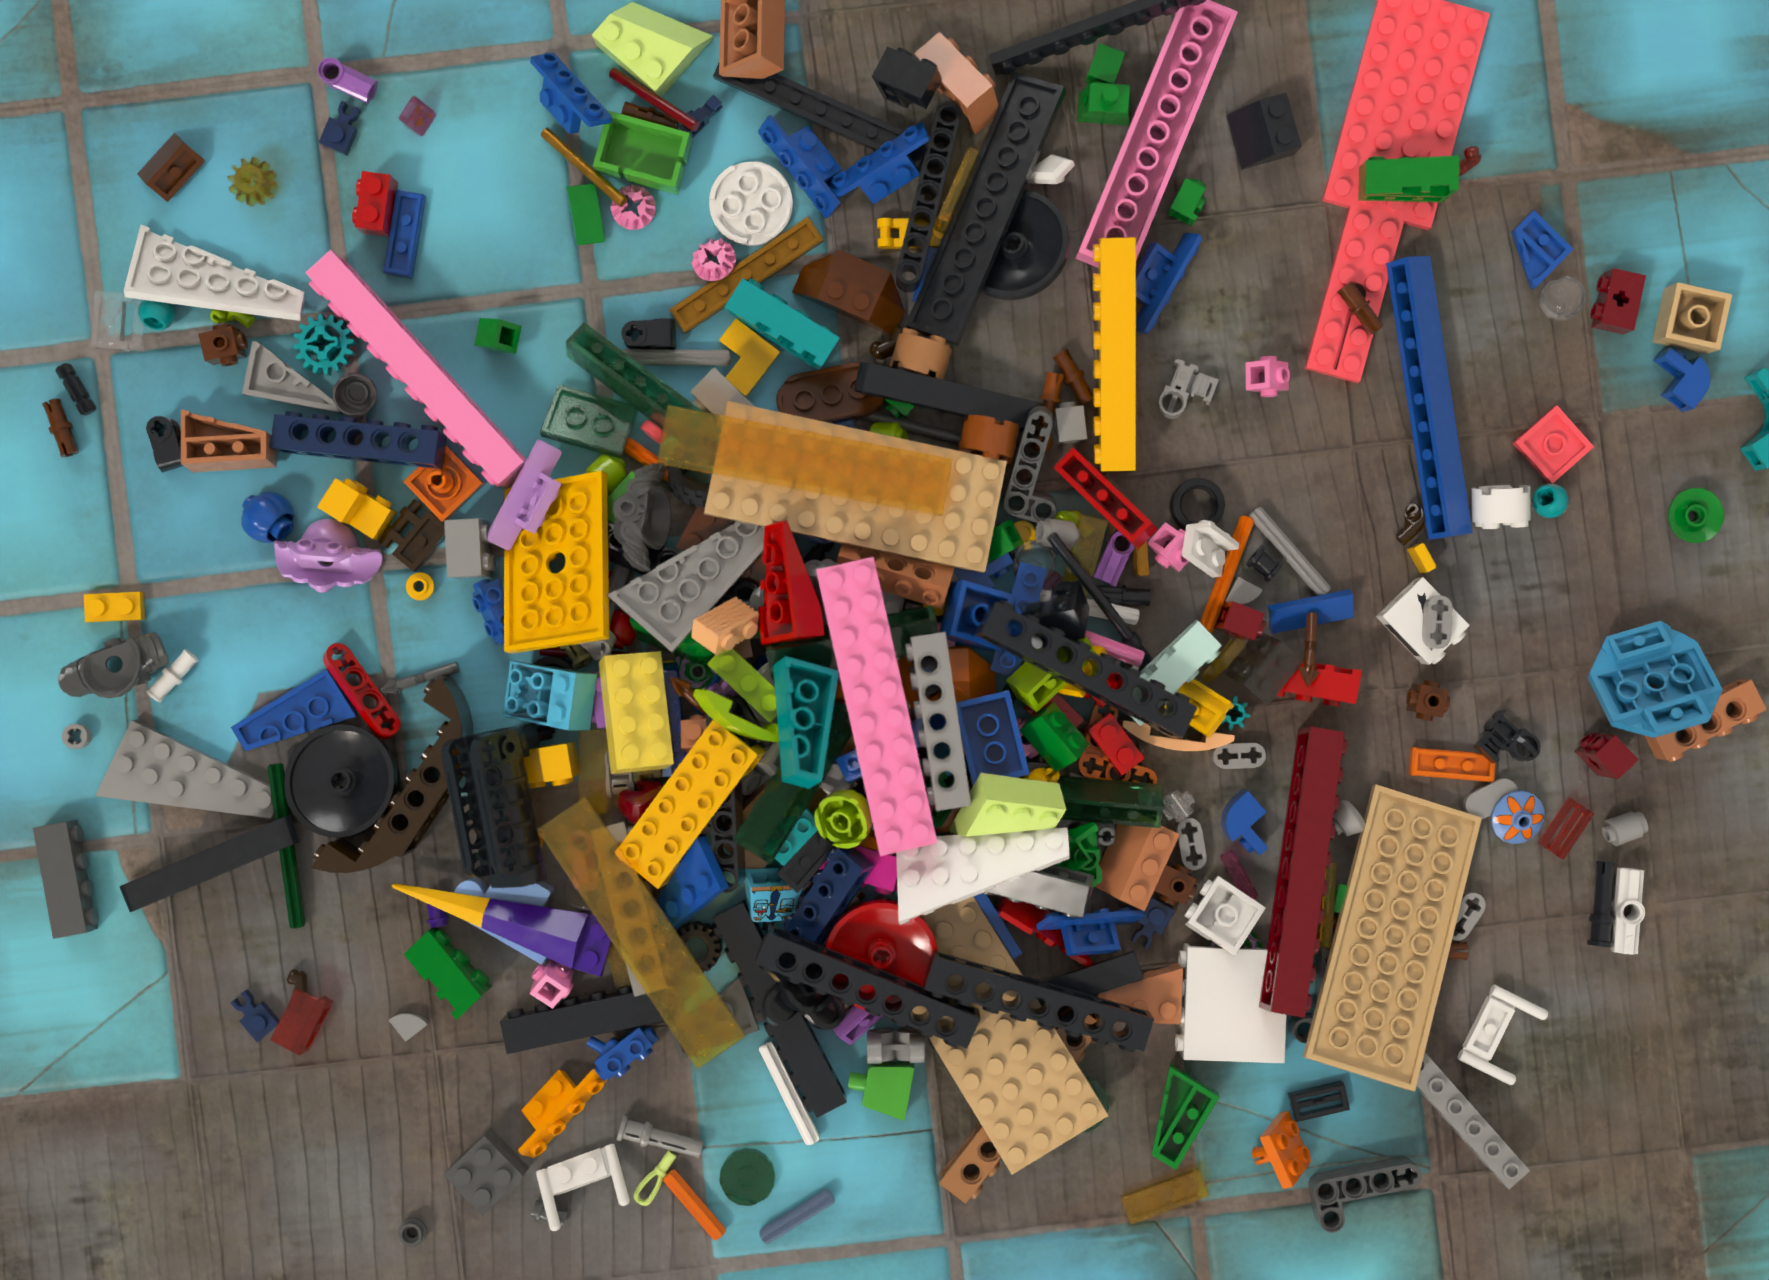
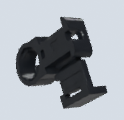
M1505 710L1496 711L1492 715L1493 719L1487 721L1484 725V730L1491 731H1486L1474 747L1491 763H1498L1500 759L1496 754L1500 750L1504 751L1505 749L1517 761L1534 760L1539 755L1541 748L1537 737L1525 728L1518 730L1503 716L1506 712ZM1517 742L1531 752L1527 758L1518 753Z

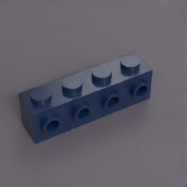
M835 847L829 853L827 865L812 879L814 884L811 889L800 897L798 901L800 906L796 912L789 915L783 924L785 926L784 930L823 945L833 925L843 915L875 867L870 860L854 847L849 849Z

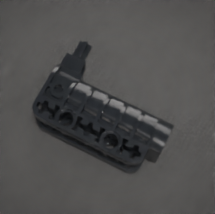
M536 723L518 724L451 739L442 746L441 756L464 872L471 878L489 876L491 888L524 887L547 879L524 757L530 756L529 750L539 748L541 741L552 739V734L555 733L554 727L551 728L541 724L536 725ZM458 748V754L454 756L452 750ZM456 765H462L461 768H456ZM460 773H463L466 778L463 788L459 786L458 775ZM461 793H467V796H461ZM469 805V810L464 812V807ZM472 820L473 824H467L466 821ZM471 829L476 832L477 836L474 844L470 843L469 832ZM472 849H478V852L472 853ZM480 861V866L475 869V863Z

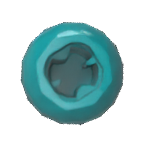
M143 300L139 305L138 315L146 327L153 330H164L169 328L174 322L176 311L171 303Z
M1548 483L1540 486L1534 492L1532 504L1539 516L1552 519L1561 516L1567 510L1569 499L1566 490L1562 486Z

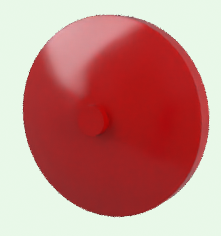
M891 900L867 901L847 910L833 925L825 947L921 986H924L923 980L932 950L938 951L934 933L927 921L919 915L909 919V922L900 925L898 902ZM837 974L833 979L836 982L843 983L848 977L844 974ZM868 984L860 987V991L863 993H871L874 990V987ZM891 995L886 999L890 1004H896L901 1000L896 995ZM857 1004L853 1005L857 1008L865 1010L862 1006H859Z

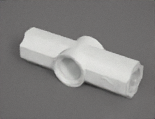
M1625 867L1617 868L1615 899L1612 901L1611 915L1615 919V923L1612 926V952L1631 955L1638 954L1640 922L1645 917V908L1642 905L1644 870ZM1630 904L1631 913L1625 917L1623 913L1624 908Z

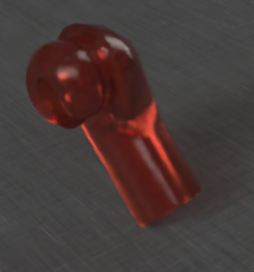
M1470 146L1464 150L1465 158L1459 160V177L1480 163L1482 154H1479L1477 146Z

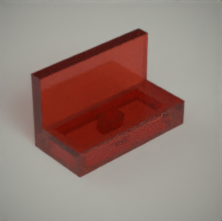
M296 989L270 1040L299 1056L309 1051L334 1000L326 996L316 999Z

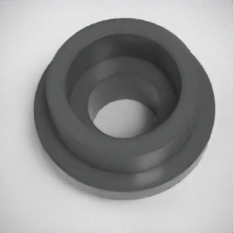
M418 1218L406 1219L398 1230L400 1241L409 1247L420 1245L427 1235L426 1225ZM409 1228H416L418 1234L411 1235L409 1233Z

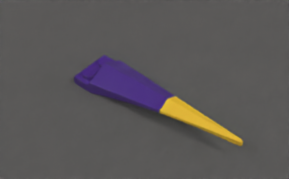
M398 883L391 885L403 893L564 966L599 977L603 976L617 929L613 919L588 912L498 900Z

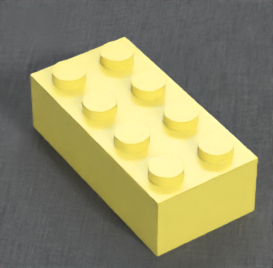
M661 651L604 656L599 661L611 774L669 768L674 764Z

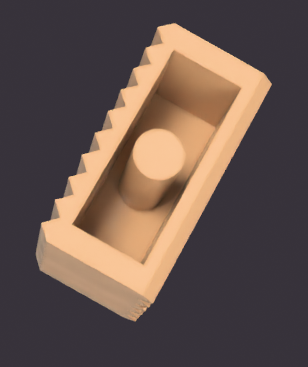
M736 596L693 619L691 637L718 656L724 650H731L736 643L739 644L740 641L743 642L744 639H750L756 634L759 613L754 611V608L746 605L745 602L742 603V600H738Z

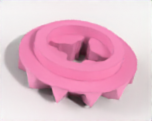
M634 184L621 187L619 191L626 198H630L634 203L640 202V205L637 206L640 216L637 217L632 211L626 212L625 209L629 207L627 202L623 207H620L612 200L610 207L613 218L625 229L638 230L646 227L654 218L656 204L652 194L644 187Z
M709 238V242L704 245L699 243V249L693 252V262L691 264L695 273L700 278L707 281H717L726 277L733 270L736 263V254L730 243L724 242L721 238L716 241ZM708 255L717 256L719 265L716 262L710 261Z

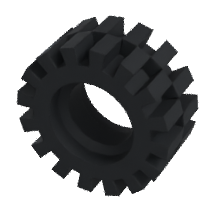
M701 921L689 922L678 929L670 944V955L673 956L672 961L679 966L678 969L681 971L686 970L687 974L692 975V973H696L699 975L704 971L708 972L717 963L722 950L721 938L719 939L716 936L714 930L709 927L710 924L706 922L702 924ZM698 937L705 941L707 952L703 957L692 958L687 954L685 946L689 939Z

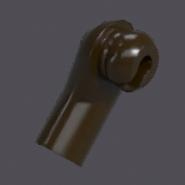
M895 325L889 340L882 343L873 342L869 348L870 354L878 360L891 357L898 334L902 333L903 327Z
M1409 504L1405 509V527L1395 535V538L1402 545H1406L1423 529V510L1418 504Z
M292 969L288 975L287 983L293 984L295 987L288 1009L291 1012L299 1013L302 1011L307 996V975L302 970L299 972Z

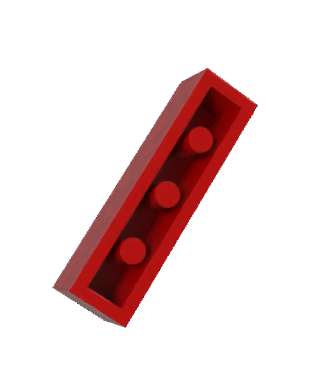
M1072 448L1053 467L1137 549L1158 530L1140 510L1075 448Z

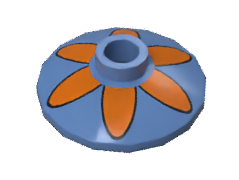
M1524 790L1512 791L1502 796L1495 804L1491 813V826L1494 833L1502 841L1511 844L1524 843L1532 839L1540 831L1544 822L1545 810L1542 802L1533 793ZM1525 817L1523 822L1519 824V820Z

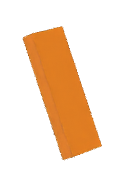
M1411 747L1408 775L1494 782L1496 763H1491L1481 753Z

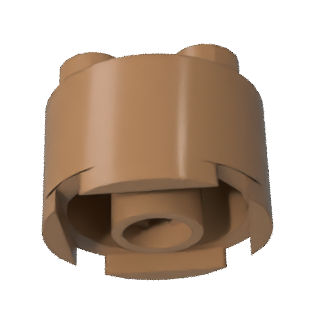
M903 328L902 333L898 334L889 367L894 369L900 367L907 372L944 380L952 349L946 343L945 338L930 335L928 339L919 336L918 331Z

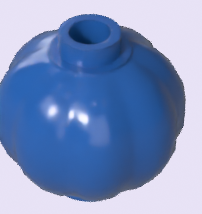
M267 491L257 496L250 495L243 502L242 507L244 509L241 524L243 530L252 539L263 543H272L276 540L285 539L291 533L294 526V510L290 501L282 495Z

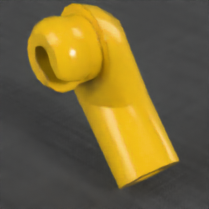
M1051 767L1036 768L1029 772V775L1022 777V779L1057 783L1060 773L1059 771L1055 772Z

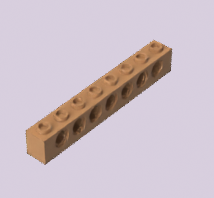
M1068 1006L1061 1016H1067L1071 1012V1007ZM1089 1014L1085 1018V1023L1087 1024L1096 1022L1093 1014ZM1055 1027L1077 1064H1079L1085 1056V1048L1089 1043L1094 1044L1095 1041L1091 1039V1036L1081 1034L1078 1041L1068 1042L1066 1040L1067 1033L1064 1032L1065 1029ZM980 1122L938 1175L939 1184L965 1204L970 1198L975 1199L983 1188L981 1183L987 1176L992 1177L1000 1166L998 1161L1001 1159V1156L996 1148L989 1153L983 1152L980 1149L983 1143L992 1142ZM968 1164L978 1166V1171L972 1175L966 1174L963 1170Z

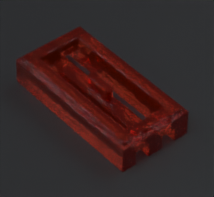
M1568 797L1538 844L1564 860L1595 813ZM1571 808H1575L1552 845L1548 844ZM1582 813L1583 815L1581 816V818L1579 819V821L1577 822V824L1575 825V827L1573 828V830L1571 831V833L1569 834L1561 848L1557 850Z

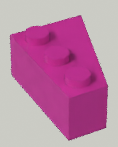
M861 845L855 846V849L875 865L861 887H865L866 884L876 886V892L891 895L892 891H898L896 854L880 856L877 850ZM826 860L818 870L824 869L828 861Z

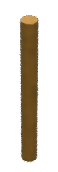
M545 128L541 132V137L618 206L623 207L628 199L549 128Z

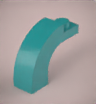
M1766 367L1752 371L1744 377L1761 401L1765 413L1761 431L1756 437L1740 447V450L1755 471L1769 468V371Z

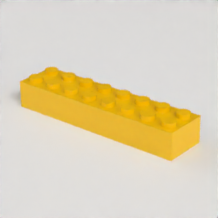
M1136 237L1099 238L1098 244H1093V262H1098V273H1093V291H1098V302H1093V320L1098 321V331H1093L1094 350H1099V359L1093 360V377L1099 378V388H1093V404L1095 407H1099V416L1093 417V431L1095 436H1099V444H1094L1093 457L1095 464H1099L1101 471H1136Z

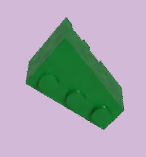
M1460 155L1420 158L1401 157L1397 159H1385V157L1381 156L1370 157L1359 167L1358 201L1442 203L1459 190Z
M431 928L404 955L425 981L429 979L438 989L435 993L440 1000L446 998L455 1009L451 1014L457 1020L492 986L488 983L490 981L489 977L481 969L476 970L469 963V956L463 950H457L450 943L451 938L445 931Z
M1172 1063L1169 1064L1152 1145V1156L1177 1170L1219 1099V1092Z

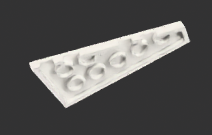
M140 225L124 287L125 297L301 321L305 292L274 279L266 280L256 276V272L248 268L242 270L232 266L231 261L192 245L186 247L175 242L173 237L166 234L163 236L151 232L149 227Z
M1068 828L966 837L961 835L936 836V844L896 852L899 924L909 922V919L919 915L932 913L935 909L950 903L955 904L995 888L994 886L1006 881H1014L1019 879V876L1029 872L1039 871L1070 859Z

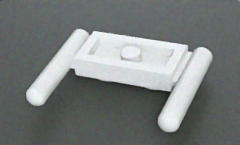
M1494 984L1462 1045L1463 1049L1458 1053L1457 1059L1504 1083L1513 1085L1516 1082L1515 1075L1488 1061L1492 1059L1515 1012V1007L1541 1020H1545L1548 1017V1011Z
M609 1144L604 1148L595 1149L549 1166L546 1169L536 1171L551 1231H557L561 1228L554 1200L555 1195L558 1196L610 1177V1175L612 1176L619 1205L626 1206L629 1204L630 1199L615 1144Z

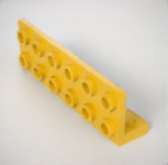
M711 721L615 851V854L657 889L666 885L680 865L683 856L741 778L753 771L767 751L758 744L752 747L748 746L731 731L725 729L716 721Z

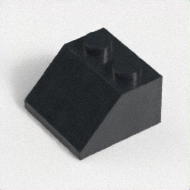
M1287 92L1258 100L1226 116L1241 170L1295 155L1302 147Z

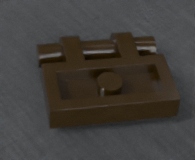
M413 499L408 507L404 506L401 509L399 518L392 526H387L383 531L385 535L379 541L387 549L393 541L396 542L399 546L392 554L413 572H416L445 537L444 523L433 513L427 511L422 518L416 514L423 506L416 499ZM411 522L415 526L406 537L402 536V530Z

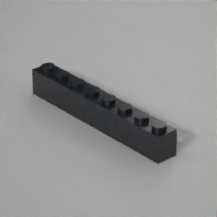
M743 899L715 914L712 928L719 939L723 937L728 946L724 949L731 963L736 962L741 971L737 973L738 978L744 988L749 987L753 995L750 998L756 1012L759 1013L762 1012L764 997L776 986V981L769 973L761 970L759 965L755 964L756 954L764 935L757 922L751 920L747 903ZM804 1015L792 1025L785 1027H775L767 1021L763 1023L769 1037H775L779 1044L776 1050L783 1063L787 1061L792 1069L789 1075L796 1088L800 1086L805 1094L802 1100L809 1113L813 1111L818 1118L847 1103V1095Z

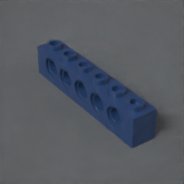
M285 411V415L274 414L270 448L280 453L443 469L447 436L439 432L438 427L421 425V429L411 428L410 424L394 422L393 426H385L384 422L367 419L365 424L356 423L357 420L350 417H339V421L329 420V416L312 414V418L302 417L303 414L293 411ZM308 428V436L305 439H301L302 431ZM332 431H336L335 439L328 442V435ZM363 433L362 442L355 445L356 436ZM390 436V444L382 448L383 439ZM418 439L417 447L409 451L410 442Z

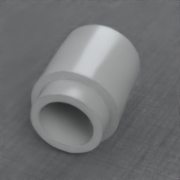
M1047 518L1044 521H1039L1036 526L1035 539L1037 543H1042L1045 547H1052L1047 537L1054 532L1058 534L1068 549H1071L1079 540V529L1073 521Z
M1629 811L1604 821V827H1602V834L1605 840L1614 846L1641 838L1643 833L1648 832L1647 821L1639 811Z

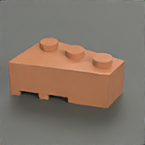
M940 32L918 49L914 56L920 61L925 58L937 65L942 78L937 90L941 95L944 93L953 103L959 106L961 113L963 112L968 117L971 125L970 129L976 135L993 121L999 105L994 91L996 85L988 74L982 75L977 70L978 67L970 56L964 57L960 53L959 46L952 38L946 39Z
M181 409V464L191 472L277 468V451L270 448L271 435L266 431L220 421L213 417H205Z
M1174 963L1165 968L1154 971L1150 970L1144 972V979L1094 995L1149 1011L1154 1018L1153 1023L1181 1024L1183 967L1178 963ZM1092 1013L1095 1020L1097 1021L1099 1015Z

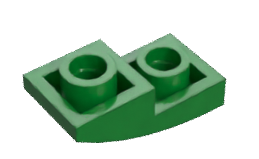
M595 184L566 186L575 244L579 246L605 242Z

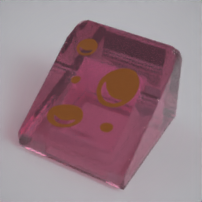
M412 96L400 114L399 120L405 127L419 136H423L435 119L436 113L420 99Z

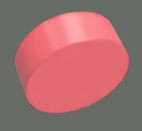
M645 420L640 427L646 435L660 445L668 438L666 432L650 420Z

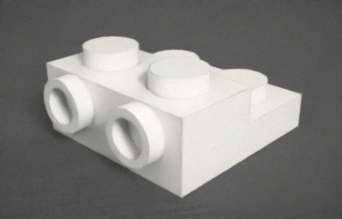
M1217 876L1213 882L1208 879L1199 893L1203 897L1198 905L1193 902L1184 915L1188 918L1185 925L1205 939L1212 940L1232 955H1236L1266 907Z

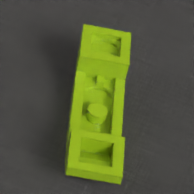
M695 689L693 696L698 704L714 721L725 729L754 740L779 742L778 724L765 723L763 728L729 713L733 701L710 690Z

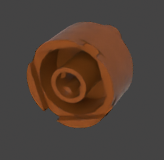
M965 416L959 451L1007 461L1006 465L1012 466L1020 425L1004 420L1003 425V422L996 421V418L988 416Z

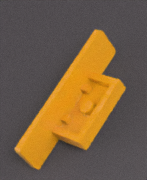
M559 1069L521 1110L536 1131L518 1149V1152L523 1156L531 1158L542 1154L546 1150L547 1144L556 1135L564 1131L566 1124L574 1115H577L584 1109L585 1103L594 1094L602 1090L607 1080H602L596 1070L592 1069L576 1086L567 1073Z

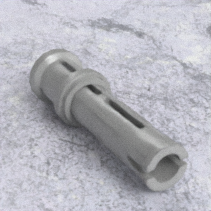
M623 1116L617 1136L618 1141L622 1139L639 1143L640 1147H647V1144L699 1159L704 1140L693 1139L653 1128V1124H650L651 1122L643 1124L629 1120L628 1116Z

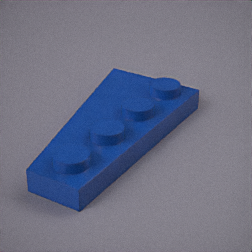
M325 669L233 725L231 729L244 750L249 751L357 717L358 714L329 670Z
M705 836L695 840L652 906V908L655 907L658 915L659 924L655 925L658 936L662 935L663 938L669 936L729 887Z

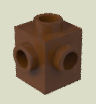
M230 324L215 325L212 327V331L198 334L205 362L212 365L232 366L238 364L239 359L247 358L245 349H248L246 336L239 329L230 326Z
M1424 680L1423 684L1412 683L1407 693L1406 711L1415 712L1416 718L1433 721V717L1443 718L1444 713H1447L1450 706L1449 690L1441 689V683ZM1432 696L1431 703L1429 705L1428 699Z
M1176 863L1175 867L1166 864L1154 891L1162 894L1160 899L1171 905L1176 906L1177 901L1185 905L1187 899L1192 900L1196 893L1197 885L1195 882L1197 879L1190 875L1192 870ZM1178 881V885L1173 888L1174 883Z

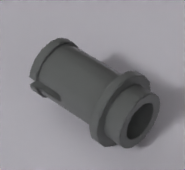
M536 1200L531 1217L536 1218V1222L538 1220L548 1222L543 1200L542 1202ZM556 1207L561 1227H563L568 1209Z

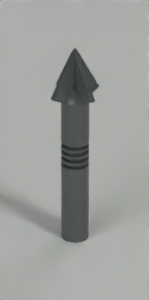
M453 662L398 680L391 678L379 691L382 693L400 694V690L423 684V682L426 683V681L429 682L433 678L437 679L441 676L459 673L460 669L458 663Z

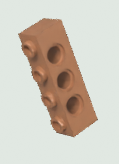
M842 544L837 564L874 557L881 591L936 608H943L955 567Z
M1738 679L1723 687L1706 728H1703L1700 724L1683 729L1684 735L1680 741L1676 738V732L1655 738L1645 736L1655 758L1668 760V762L1678 760L1684 756V751L1690 748L1698 749L1704 747L1709 743L1708 739L1716 735L1721 737L1733 732V727L1741 722L1742 724H1747L1759 718L1758 714L1767 709L1751 679ZM1729 703L1733 706L1730 716L1726 713V707Z

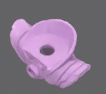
M332 519L318 520L310 524L303 533L301 540L296 543L285 540L274 541L275 561L281 575L292 578L297 583H308L317 592H328L335 585L350 587L372 580L378 573L383 558L381 549L360 548L358 540L350 528ZM320 561H327L333 563L330 565H325Z

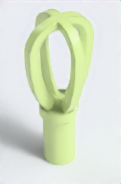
M668 1150L655 1169L636 1188L634 1200L640 1205L647 1206L653 1201L661 1186L663 1177L666 1176L667 1170L677 1157L673 1151ZM658 1175L657 1183L647 1199H641L639 1196L640 1191L654 1176Z

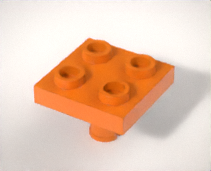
M447 444L445 447L443 469L418 467L403 481L443 523L444 520H448L484 485Z
M1289 1111L1278 1113L1260 1136L1263 1146H1256L1252 1149L1253 1159L1260 1157V1159L1254 1161L1257 1165L1271 1162L1283 1189L1293 1187L1311 1163L1309 1149L1304 1145L1299 1135L1298 1125L1292 1119Z

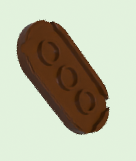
M862 361L792 375L779 388L776 396L778 412L832 424L870 416L876 413L885 401L883 398L854 391L859 363Z

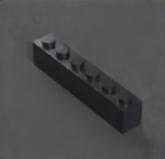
M625 985L616 988L617 992L606 994V991L602 990L590 993L589 998L579 1000L578 996L561 1000L562 1004L555 1005L553 1009L545 1003L534 1006L535 1010L524 1012L523 1008H517L507 1011V1016L500 1020L506 1053H516L673 1019L675 1011L670 987L634 997L632 986Z

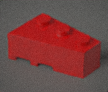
M1266 655L1261 688L1269 689L1268 695L1285 697V692L1296 694V700L1312 702L1313 697L1323 699L1324 705L1340 707V702L1356 704L1362 670L1315 663V670L1320 674L1307 687L1298 669L1304 666V660Z

